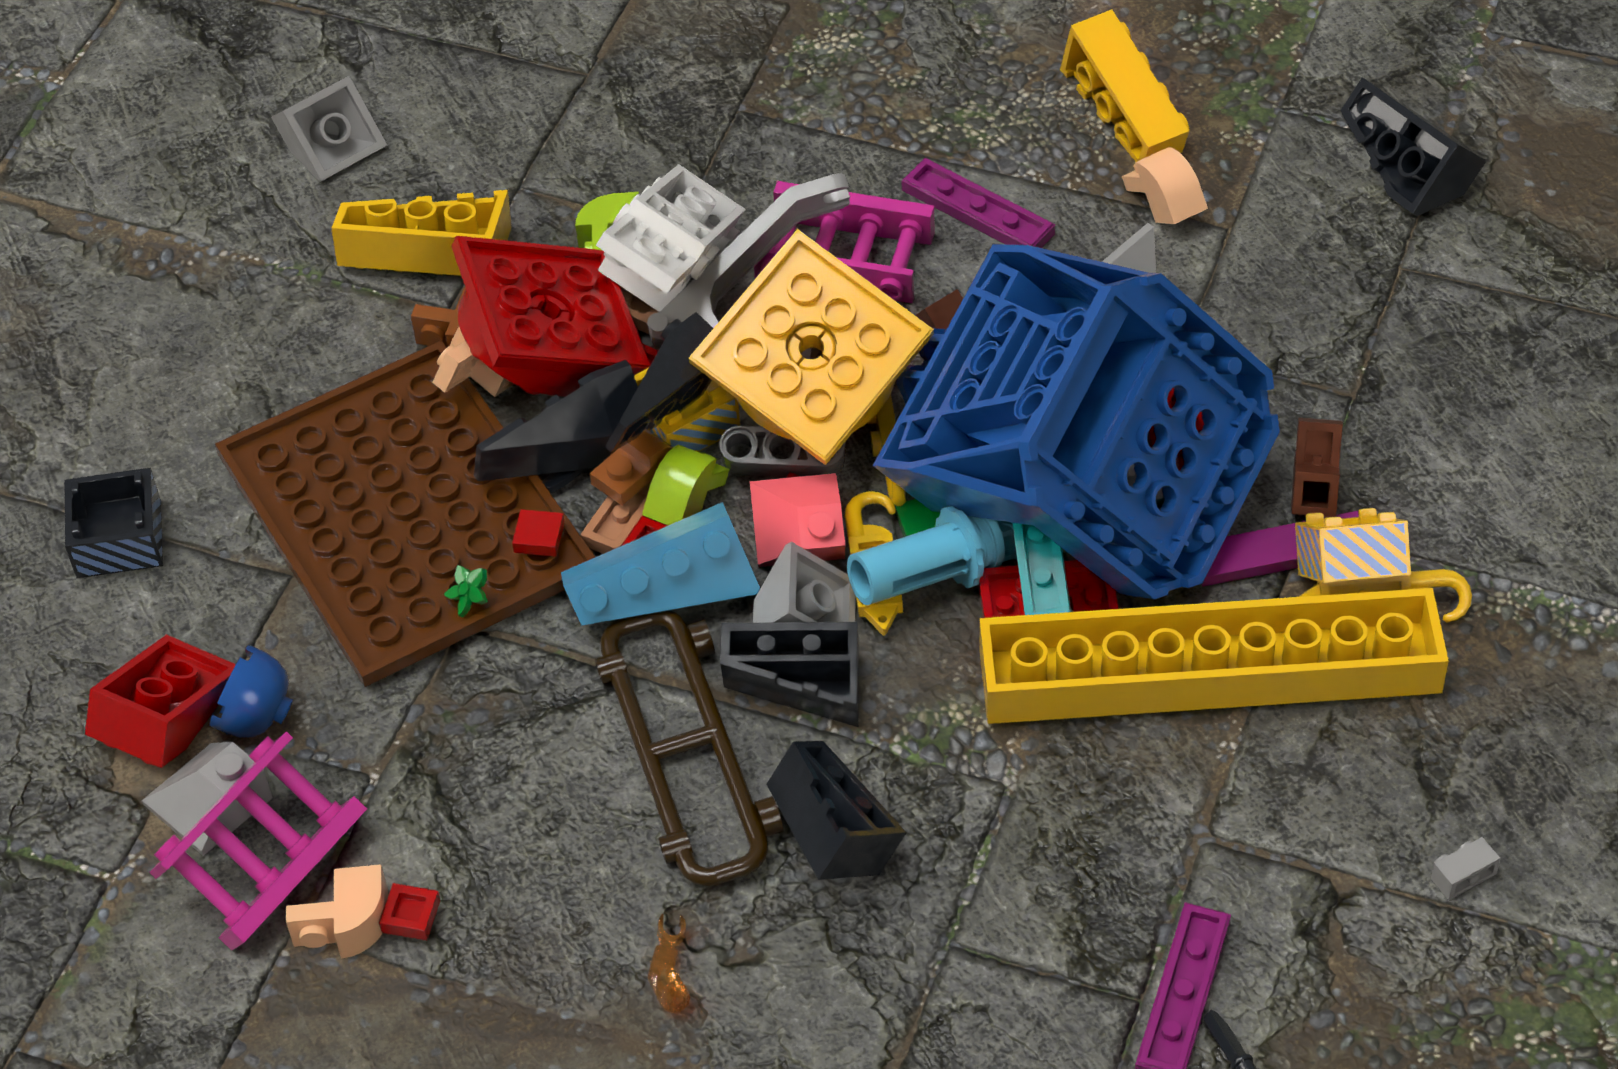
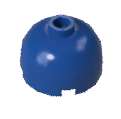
M248 645L245 649L246 656L250 658L249 661L241 657L239 658L217 704L222 706L219 712L222 713V717L219 718L212 715L209 725L239 738L255 737L266 732L273 721L282 724L293 703V699L286 697L289 679L285 668L276 658L252 645Z

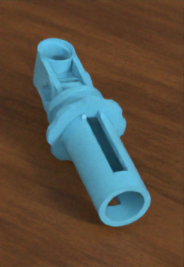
M953 506L945 507L940 510L941 513L936 518L935 527L851 554L847 561V572L851 587L856 597L864 605H871L949 578H953L958 584L965 585L966 588L974 587L979 584L984 568L999 567L1005 561L1017 559L1012 522L971 517Z

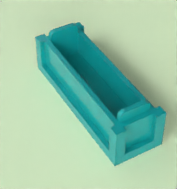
M1012 523L1025 615L1073 612L1070 607L1062 548L1035 526Z

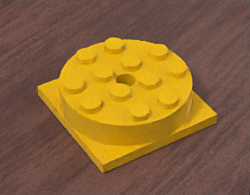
M797 229L691 354L689 363L733 395L743 410L760 426L778 436L791 439L826 465L849 436L873 419L882 409L893 390L897 378L934 335V329ZM817 348L823 352V358L820 356L813 360L802 359L801 354L806 349Z

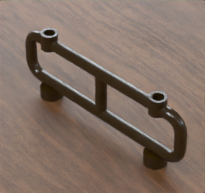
M667 610L622 618L612 622L604 630L600 640L603 657L595 659L602 685L610 682L613 684L666 832L665 836L658 838L666 865L676 862L679 870L687 880L702 886L720 885L747 876L764 863L768 853L767 837L781 833L784 829L773 796L753 802L699 659L715 654L706 621L703 620L686 626L680 615ZM653 626H664L671 634L705 726L652 742L630 681L624 658L619 650L618 642L627 634ZM712 743L750 849L741 858L706 868L697 864L694 858L688 835L681 822L659 760Z

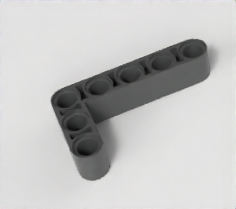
M811 348L810 359L813 360L820 356L823 358V352L817 348ZM761 426L731 427L723 433L719 443L724 466L729 468L731 473L737 475L787 477L789 472L799 476L832 473L838 475L845 464L846 441L836 452L837 455L824 465L791 439L778 436ZM736 444H746L751 448L748 455L737 458L729 454L731 447ZM781 445L789 446L794 450V453L789 458L782 460L775 458L771 454L776 447Z

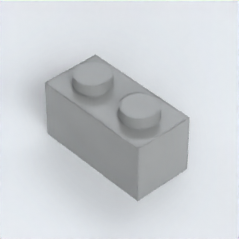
M1483 837L1473 842L1467 841L1457 851L1450 855L1443 854L1436 859L1431 880L1445 897L1451 900L1496 875L1500 857Z

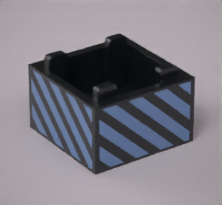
M151 468L64 480L65 548L76 578L163 566L161 499Z

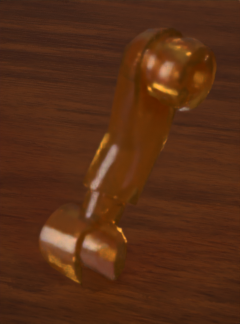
M662 914L657 927V937L660 944L654 949L647 977L661 1007L666 1012L672 1014L680 1013L687 1007L690 1001L688 988L675 970L678 956L676 946L684 940L686 922L680 914V932L677 935H669L663 929L664 915Z

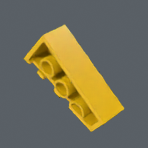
M1112 9L1071 25L1060 71L1066 78L1074 76L1080 84H1077L1076 90L1084 100L1092 97L1096 103L1097 116L1104 124L1112 122L1115 125L1114 133L1116 139L1134 161H1140L1168 147L1182 153L1189 134L1187 119L1182 113H1178L1171 103L1166 86L1162 82L1157 81L1150 70L1148 58L1143 52L1138 51L1131 40V34L1127 25L1119 21Z
M508 190L493 191L494 197L474 199L473 192L457 194V200L433 202L432 196H420L407 204L397 205L394 199L343 202L340 204L331 228L337 266L461 276L451 247L456 236L508 241L512 228Z

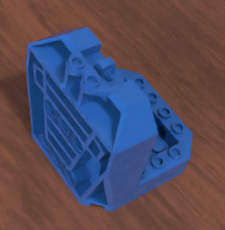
M993 244L948 328H933L934 335L920 350L919 354L924 359L922 365H908L897 378V387L901 392L905 407L873 466L931 511L940 512L945 507L953 506L971 517L1035 526L1120 594L1157 599L1168 595L1170 590L1179 587L1190 588L1202 584L1280 433L1278 414H1270L1267 390L1274 389L1272 370L1161 273L1144 272L1029 245ZM1174 388L1176 402L1174 407L1170 409L1167 398L1169 391ZM1202 412L1204 426L1198 433L1196 418ZM1154 426L1156 441L1150 447L1147 436L1150 428ZM1182 449L1184 465L1181 468V470L1178 471L1176 467V457L1178 452ZM1134 464L1136 479L1130 486L1127 480V473L1130 466ZM1160 488H1162L1165 500L1162 507L1158 509L1156 495Z

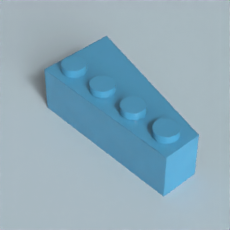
M723 502L561 572L563 586L581 626L756 595L760 590V586Z

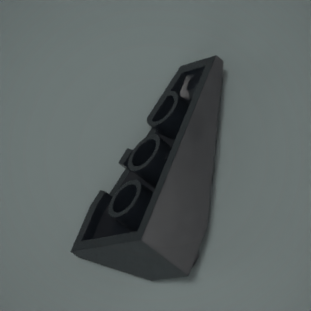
M1363 77L1340 110L1355 138L1365 147L1370 156L1369 162L1372 168L1379 172L1385 183L1383 187L1388 196L1416 216L1463 196L1487 161Z
M697 312L683 322L679 319L674 320L661 334L660 337L664 342L605 446L611 453L636 439L647 427L650 430L656 428L668 414L676 410L681 413L703 396L712 380L689 363L691 354L713 330V327Z
M623 360L589 373L578 380L580 388L563 399H560L557 395L545 401L547 408L529 421L519 418L478 444L474 467V477L476 480H496L591 469L599 466L615 452L611 453L605 446L638 388L631 365L627 360Z

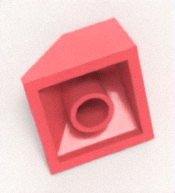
M836 473L750 481L758 567L774 566L784 546L790 542L795 543L824 561L845 559L844 527Z

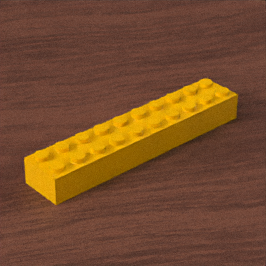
M1433 588L980 618L979 651L987 724L1443 693L1449 662Z

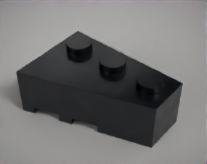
M858 622L721 623L720 666L724 688L859 727Z
M824 741L792 742L766 784L818 880L880 875L907 834Z

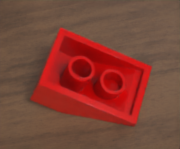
M166 634L90 689L85 735L103 742L108 747L117 748L135 756L149 765L163 768L188 748L217 708L220 695L236 664Z

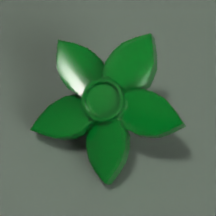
M457 565L455 581L458 585L451 587L443 595L452 600H459L458 616L464 618L469 612L472 602L481 605L488 602L485 592L480 589L487 582V570L479 568L471 571Z

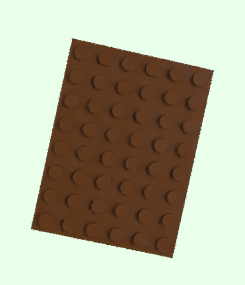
M442 341L215 443L217 454L364 687L564 591L561 572L595 558L538 475L487 481L476 480L474 477L477 445L503 429V426L469 378L447 392H443L432 383L440 367L437 364V360L446 349ZM521 509L564 514L565 524L557 557L513 552L512 541ZM457 565L471 571L479 568L486 569L487 582L480 589L485 592L488 602L482 605L472 602L464 618L459 617V600H452L443 595L448 589L458 585L455 581Z

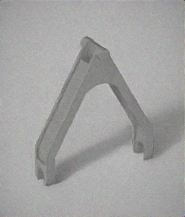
M832 174L790 187L784 191L705 268L697 280L693 279L660 312L650 315L647 323L652 348L660 349L664 342L660 336L670 323L676 319L683 322L695 312L714 328L718 324V320L714 315L718 301L799 222L840 210L850 204V195L847 190L849 184L845 174ZM811 348L802 352V359H810Z

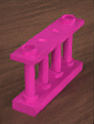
M777 181L773 191L774 201L784 191L799 184ZM848 192L850 195V204L848 206L798 223L820 227L815 242L828 252L836 230L858 233L859 236L851 259H838L893 300L913 303L914 270L907 269L915 243L932 244L935 234L934 205ZM796 226L754 266V278L761 273L794 234ZM875 236L898 240L890 266L867 262Z
M287 731L275 741L267 736L250 753L249 757L254 763L181 840L172 835L158 849L154 856L160 862L149 872L157 879L173 866L226 917L223 921L229 927L218 938L231 951L243 944L367 810L355 796L342 805L336 801L331 803L279 753L293 739ZM265 767L318 816L316 822L321 827L311 838L305 833L301 836L248 786ZM234 800L238 801L288 849L285 854L291 860L280 871L275 866L270 869L217 819ZM203 832L257 882L254 887L260 893L249 905L244 900L238 902L185 852Z

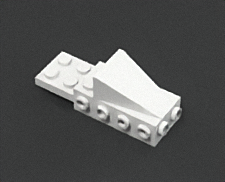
M678 164L662 178L658 177L652 186L648 185L641 195L637 194L630 204L626 203L614 219L613 225L604 231L596 244L598 248L604 251L605 256L598 271L660 312L687 286L691 278L697 280L705 268L737 238L740 231L735 226L746 209ZM676 192H681V193H683V194H679V195L677 196V198H676ZM709 215H716L720 219V223L716 227L709 222Z

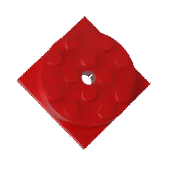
M467 236L455 237L451 247L466 287L458 306L459 327L470 347L472 355L481 360L495 373L520 386L529 394L537 395L541 393L566 397L580 388L578 380L584 376L623 360H627L631 365L634 375L649 368L650 362L620 285L598 271L605 259L603 250Z

